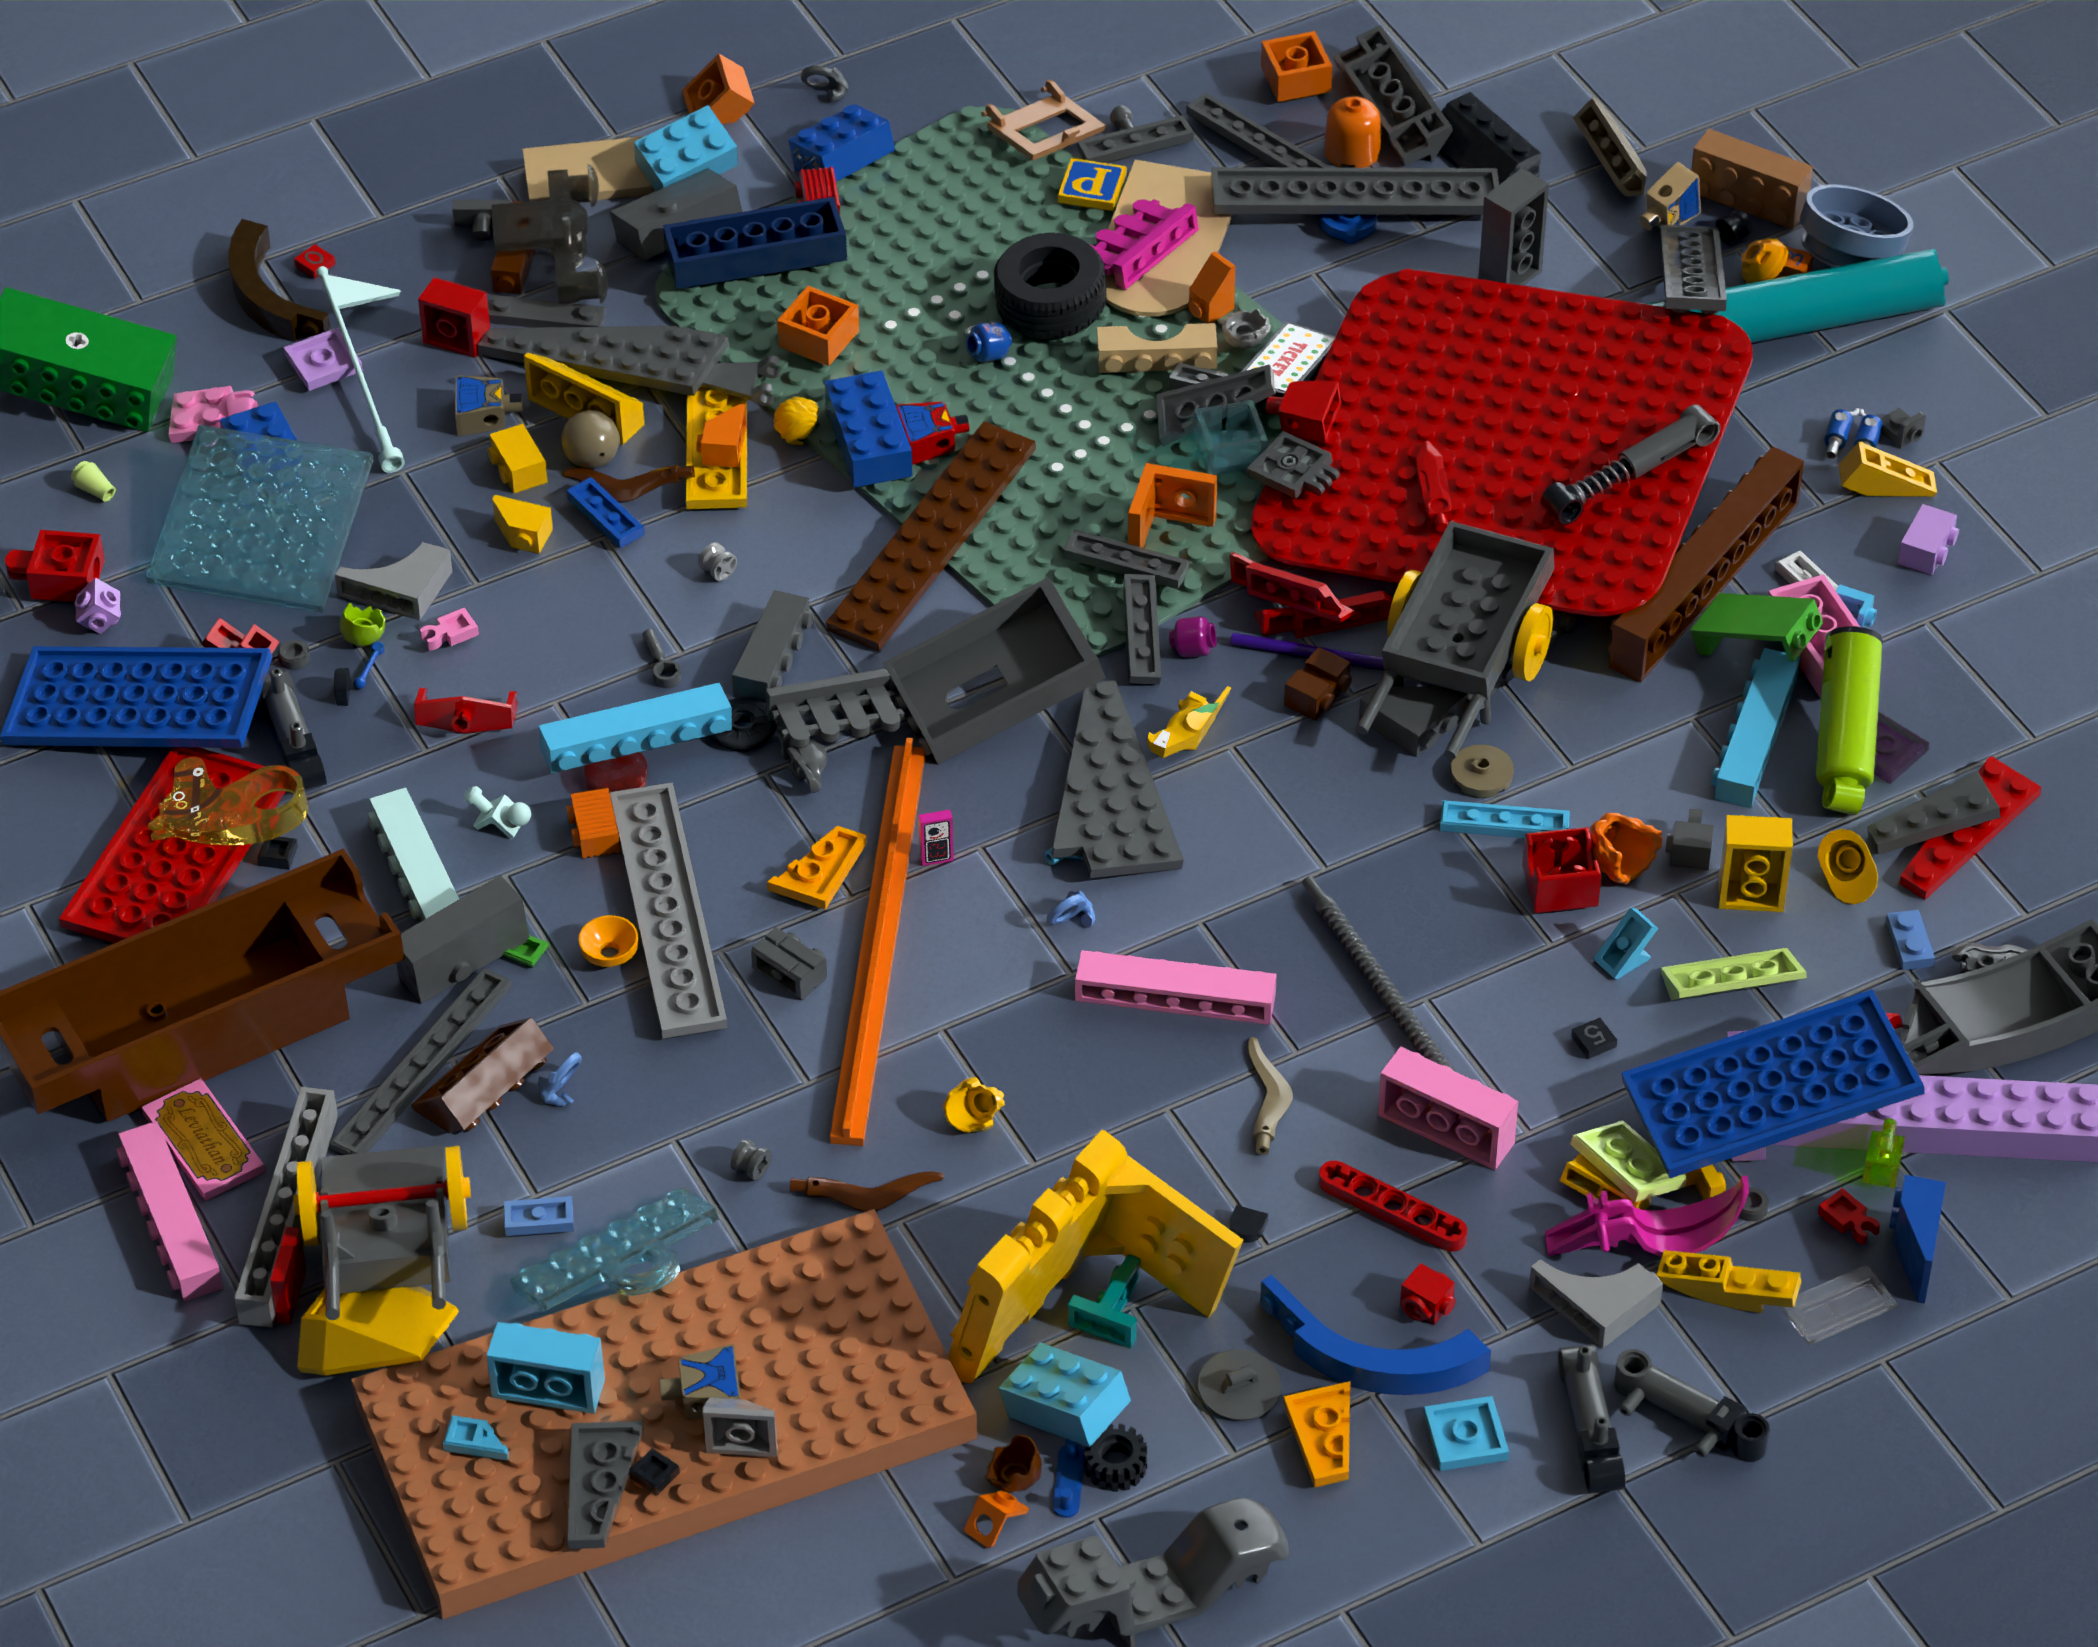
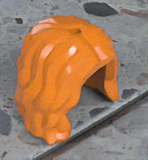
M1619 813L1604 814L1589 829L1592 839V860L1598 861L1600 870L1616 883L1628 884L1630 880L1640 877L1643 871L1649 869L1651 862L1657 856L1656 851L1663 845L1661 830L1655 829L1652 825H1645L1638 818H1630Z

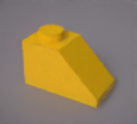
M494 495L492 498L494 520L512 548L540 554L553 530L551 508Z

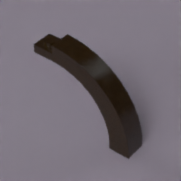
M241 219L231 238L228 259L233 291L244 312L260 327L292 342H295L299 335L310 338L331 330L328 313L292 303L277 295L263 282L259 275V269L263 258L271 248L268 226Z

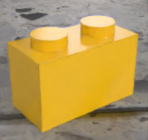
M524 424L489 434L491 447L487 448L489 459L493 465H498L502 482L504 484L508 483L514 494L548 483L546 461Z

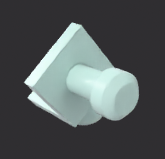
M478 786L470 787L464 794V801L469 805H475L481 811L473 825L477 830L491 823L496 825L509 839L515 837L520 826L527 824L531 818V810L528 805L522 802L514 803L505 794L491 802L481 795L482 790Z

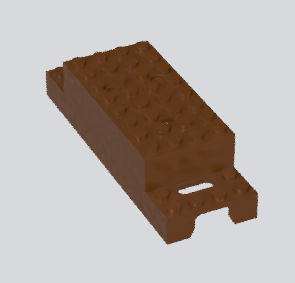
M343 848L1 990L0 1052L37 1114L90 1093L105 1120L109 1122L140 1109L142 1106L200 1078L206 1081L349 1020L345 984L404 960L401 933L387 912L378 917L364 894L358 868ZM323 917L331 918L346 939L347 945L341 949L331 948L316 927L315 922ZM156 1010H161V1011H162V1012L159 1013V1014H153V1013H152L153 1011H156ZM54 1032V1035L71 1061L70 1063L60 1065L53 1060L41 1040L45 1033Z

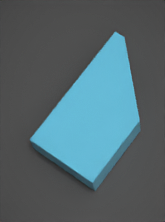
M452 1415L443 1442L444 1451L508 1461V1448L500 1442L486 1420Z

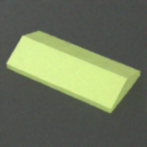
M1787 948L1661 967V974L1671 1001L1793 982L1807 978L1806 971Z

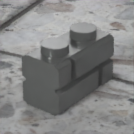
M775 927L765 936V939L762 938L752 947V968L802 1000L813 991V988H817L826 980L827 966L823 953L816 948L810 949L803 945L800 939L791 932L786 934Z

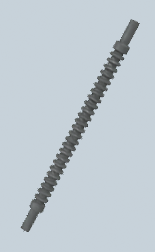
M1313 876L1304 878L1302 884L1316 902L1315 909L1323 916V920L1327 922L1328 927L1332 928V933L1336 935L1337 940L1341 941V945L1350 954L1354 964L1359 966V971L1363 972L1364 978L1368 979L1367 982L1377 992L1381 1002L1386 1004V1009L1390 1011L1391 1016L1395 1017L1396 1023H1399V1027L1404 1030V1034L1413 1043V1047L1418 1049V1053L1423 1057L1455 1071L1450 1066V1062L1445 1060V1055L1441 1053L1440 1048L1436 1047L1435 1041L1431 1040L1430 1034H1427V1030L1422 1027V1023L1417 1021V1016L1413 1014L1411 1008H1408V1003L1404 1001L1403 996L1399 995L1398 989H1395V985L1390 982V978L1386 976L1385 971L1381 969L1375 957H1372V953L1363 944V940L1359 938L1358 933L1354 932L1353 926L1345 919V915L1341 913V909L1337 907L1333 898L1325 895Z

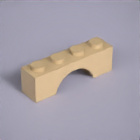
M1215 323L1185 324L1183 330L1178 335L1163 341H1149L1139 338L1127 326L1097 327L1099 373L1171 371L1175 369L1179 362L1204 369H1217Z

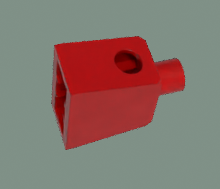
M1293 381L1289 383L1284 397H1268L1266 412L1267 414L1279 415L1282 431L1326 442L1342 403L1338 381Z

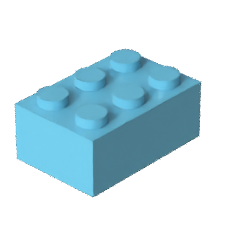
M709 105L634 142L635 162L655 191L707 168L720 175L738 166L737 145Z
M497 1322L486 1355L492 1398L595 1414L605 1382L601 1338L592 1337L588 1334L560 1332L551 1328L528 1327L519 1323Z
M1041 1342L998 1388L1009 1418L1060 1437L1068 1438L1071 1441L1088 1447L1097 1440L1131 1401L1120 1370Z

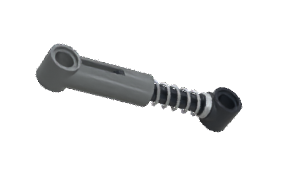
M1691 405L1681 413L1677 421L1619 453L1618 461H1611L1610 467L1604 465L1601 471L1595 470L1592 476L1586 475L1584 481L1577 480L1575 484H1567L1566 486L1561 482L1551 484L1543 492L1540 503L1559 523L1568 525L1581 515L1583 505H1585L1588 498L1594 500L1595 494H1603V490L1606 488L1611 490L1614 483L1620 485L1623 478L1635 480L1695 445L1707 446L1718 437L1721 426L1701 406Z

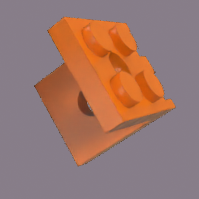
M1146 463L1128 512V544L1144 548L1154 517L1214 527L1217 509V475ZM1181 494H1187L1191 499L1184 498Z

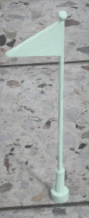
M321 266L317 269L316 274L322 279L377 428L375 434L382 450L378 460L384 472H397L405 464L400 449L393 447L387 429L382 427L339 309L397 297L401 291L328 275L327 268Z

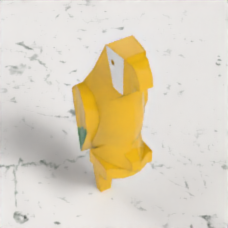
M1227 686L1213 704H1209L1206 701L1207 698L1191 691L1184 700H1179L1178 708L1180 711L1172 716L1166 729L1155 734L1149 732L1146 741L1148 748L1162 758L1184 749L1196 750L1216 719L1220 708L1230 693L1231 687Z

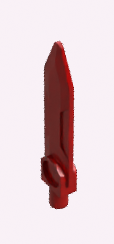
M1424 441L1416 458L1425 511L1426 515L1429 516L1430 524L1435 523L1438 532H1445L1448 521L1452 520L1451 512L1453 508L1443 457L1429 441Z

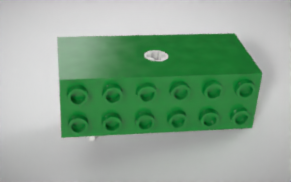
M5 287L0 297V391L148 432L174 377L177 335Z

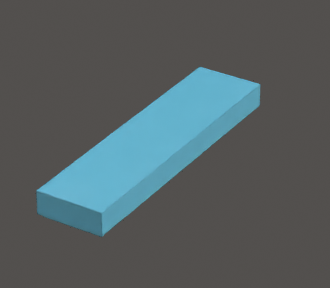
M1443 800L1440 831L1525 838L1526 833L1569 829L1570 811Z

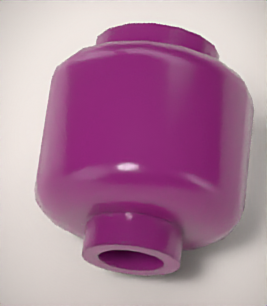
M1203 616L1180 618L1176 621L1174 630L1169 631L1170 646L1172 649L1176 648L1177 653L1182 658L1207 656L1211 649L1216 647L1217 635L1213 623H1209Z

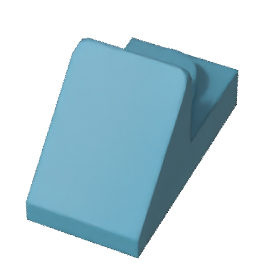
M1630 907L1593 959L1614 979H1619L1651 958L1643 949L1659 928L1638 909Z

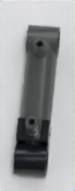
M274 668L270 671V675H266L260 696L264 707L268 710L280 743L287 772L291 774L294 791L300 792L326 785L324 767L317 752L312 733H309L299 707L290 673L288 670L282 671L279 668Z
M1595 1345L1559 1348V1372L1562 1382H1565L1579 1439L1578 1454L1582 1472H1584L1588 1493L1624 1490L1626 1483L1622 1456L1619 1455L1620 1446L1615 1427L1611 1428L1599 1377V1361Z
M1629 1349L1623 1351L1618 1356L1614 1384L1616 1390L1621 1395L1626 1396V1399L1619 1406V1410L1623 1415L1630 1416L1640 1402L1645 1399L1705 1432L1703 1438L1694 1448L1696 1454L1700 1457H1706L1714 1446L1725 1451L1731 1443L1734 1455L1742 1461L1755 1462L1764 1457L1767 1451L1770 1428L1769 1423L1763 1416L1756 1413L1745 1414V1406L1726 1396L1721 1401L1709 1396L1652 1365L1651 1359L1643 1351Z

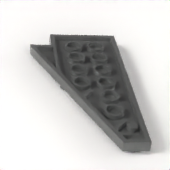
M1115 680L1097 682L1084 689L1051 854L1052 858L1081 855L1089 878L1182 869L1184 859Z

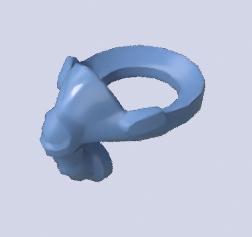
M1080 890L1077 892L1070 891L1066 899L1050 911L1047 915V921L1051 925H1057L1083 912L1084 915L1081 917L1082 924L1085 927H1091L1095 921L1093 905Z
M573 1053L558 1070L550 1072L549 1079L539 1076L537 1082L540 1091L539 1095L545 1104L564 1107L574 1102L564 1092L561 1096H557L555 1093L567 1083L578 1069L582 1061V1056L579 1053Z

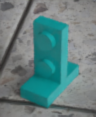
M1127 1254L1122 1265L1115 1266L1110 1278V1286L1107 1291L1102 1290L1096 1302L1073 1295L1068 1304V1326L1131 1349L1137 1339V1318L1123 1313L1122 1310L1140 1280V1258Z

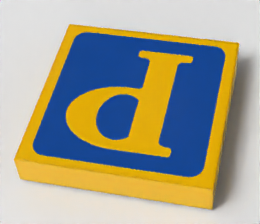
M1071 158L1058 193V203L1114 211L1127 174V166Z

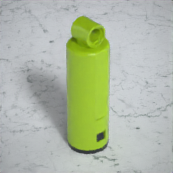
M1844 626L1829 631L1825 638L1816 778L1818 783L1824 787L1822 794V805L1824 808L1855 816L1863 806L1865 789L1874 780L1883 640L1880 634L1871 629L1858 626Z

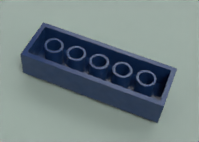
M834 197L663 225L665 254L676 289L847 260L846 232Z

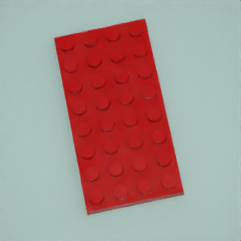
M172 747L59 917L60 927L117 943L215 902L292 783L291 774L200 747ZM202 768L204 771L201 775L200 787L209 788L206 800L216 788H223L219 796L205 807L203 819L211 817L221 809L229 810L215 821L203 825L201 833L194 836L191 835L195 828H168L167 826L171 823L189 824L195 822L196 818L194 817L186 821L190 813L185 816L163 814L167 809L179 810L182 807L191 809L192 794H185L184 799L180 801H175L173 795L179 792V790L193 788V775L174 777V772ZM179 793L175 795L176 799H181L183 797V795Z

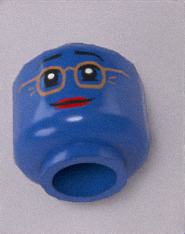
M1000 322L976 324L971 328L970 333L966 337L967 351L979 362L1003 359L1012 344L1010 333Z

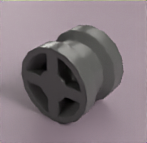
M744 1139L734 1150L730 1162L731 1168L738 1172L745 1171L749 1178L758 1180L767 1171L771 1162L772 1152L765 1147L758 1148L753 1141Z

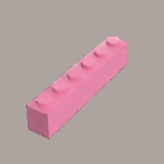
M1081 950L1075 978V1001L1267 1025L1271 1024L1276 996V974L1175 962L1164 959L1142 958L1131 955L1109 954L1098 951Z
M158 1121L118 1133L121 1147L116 1148V1153L122 1168L128 1166L130 1172L126 1173V1177L131 1191L138 1190L140 1196L136 1197L139 1211L142 1216L148 1215L150 1221H146L147 1229L151 1240L158 1239L160 1243L159 1246H156L162 1266L168 1264L170 1270L167 1271V1276L172 1290L179 1289L185 1302L223 1289L219 1266Z

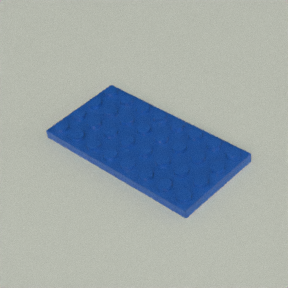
M33 646L0 738L3 745L243 748L272 660L270 648Z
M1873 989L1621 1072L1624 1086L1669 1178L1925 1094L1924 1084Z

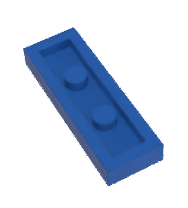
M592 477L566 490L567 499L619 548L645 535L644 526Z

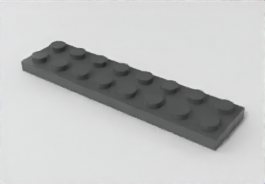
M1660 224L1666 309H1671V311L1676 313L1701 310L1704 314H1718L1719 311H1726L1727 298L1719 228Z

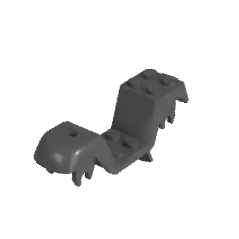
M1236 1498L1201 1510L1162 1555L1118 1567L1102 1540L1097 1536H1091L1039 1551L1018 1579L1017 1594L1038 1631L1043 1634H1052L1064 1626L1069 1638H1072L1077 1628L1083 1624H1086L1088 1631L1092 1632L1104 1616L1107 1615L1128 1647H1136V1633L1203 1613L1233 1583L1237 1588H1241L1244 1580L1250 1575H1253L1256 1583L1260 1582L1267 1574L1270 1562L1288 1558V1540L1283 1528L1268 1508L1248 1498Z

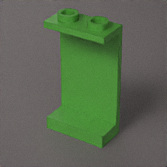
M1719 593L1690 631L1699 655L1710 656L1724 637L1782 641L1788 660L1794 662L1822 626L1823 622L1814 599Z

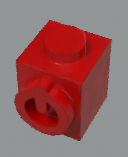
M1420 1263L1401 1285L1400 1306L1413 1320L1420 1322L1426 1320L1435 1325L1443 1315H1449L1455 1306V1282L1450 1280L1447 1275L1436 1272Z

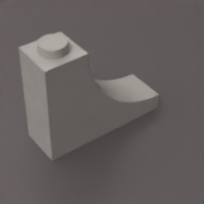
M422 542L409 556L388 566L374 569H351L340 566L335 573L337 595L421 620L453 572L451 553L449 549Z
M1540 1259L1531 1266L1529 1288L1603 1349L1661 1304L1663 1283L1655 1273L1647 1271L1639 1263L1614 1275L1583 1277L1562 1272Z

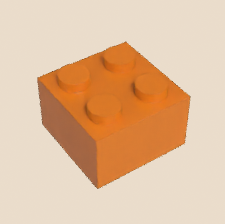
M1315 31L1261 41V69L1277 102L1331 92L1332 64Z
M807 286L777 320L778 347L830 366L859 332L858 305Z

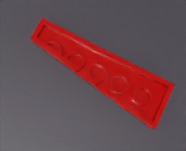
M1990 756L1978 773L1998 804L2001 817L1926 840L1900 875L1899 884L1926 900L2040 796L2042 787Z

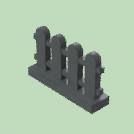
M886 668L766 689V715L768 720L780 721L784 730H781L783 741L790 740L791 744L795 747L807 746L810 742V736L820 735L826 742H835L840 738V731L850 729L853 735L864 737L870 733V726L880 724L885 731L892 732L900 728V720H904L903 710H896L892 702L894 701L895 694L893 690H889L890 675ZM870 705L875 714L866 715L862 706ZM840 710L844 719L836 720L832 712ZM811 716L814 724L806 726L802 717Z

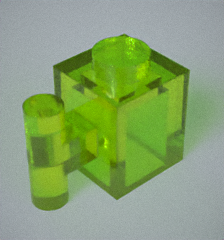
M1887 1118L1884 1120L1882 1132L1871 1131L1862 1178L1864 1183L1896 1188L1905 1137L1895 1135L1897 1122L1894 1119Z

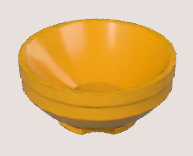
M1775 238L1752 242L1741 257L1743 279L1748 284L1774 279L1781 272L1788 259L1787 246Z
M606 915L592 919L584 925L579 933L581 953L586 960L597 966L614 967L621 965L631 959L637 950V929L629 920L619 916ZM612 947L617 949L619 953L613 957H605L601 954V951Z

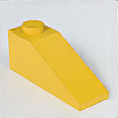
M1858 442L1838 465L1841 485L1850 491H1856L1866 496L1934 497L1937 494L1933 471L1861 442Z

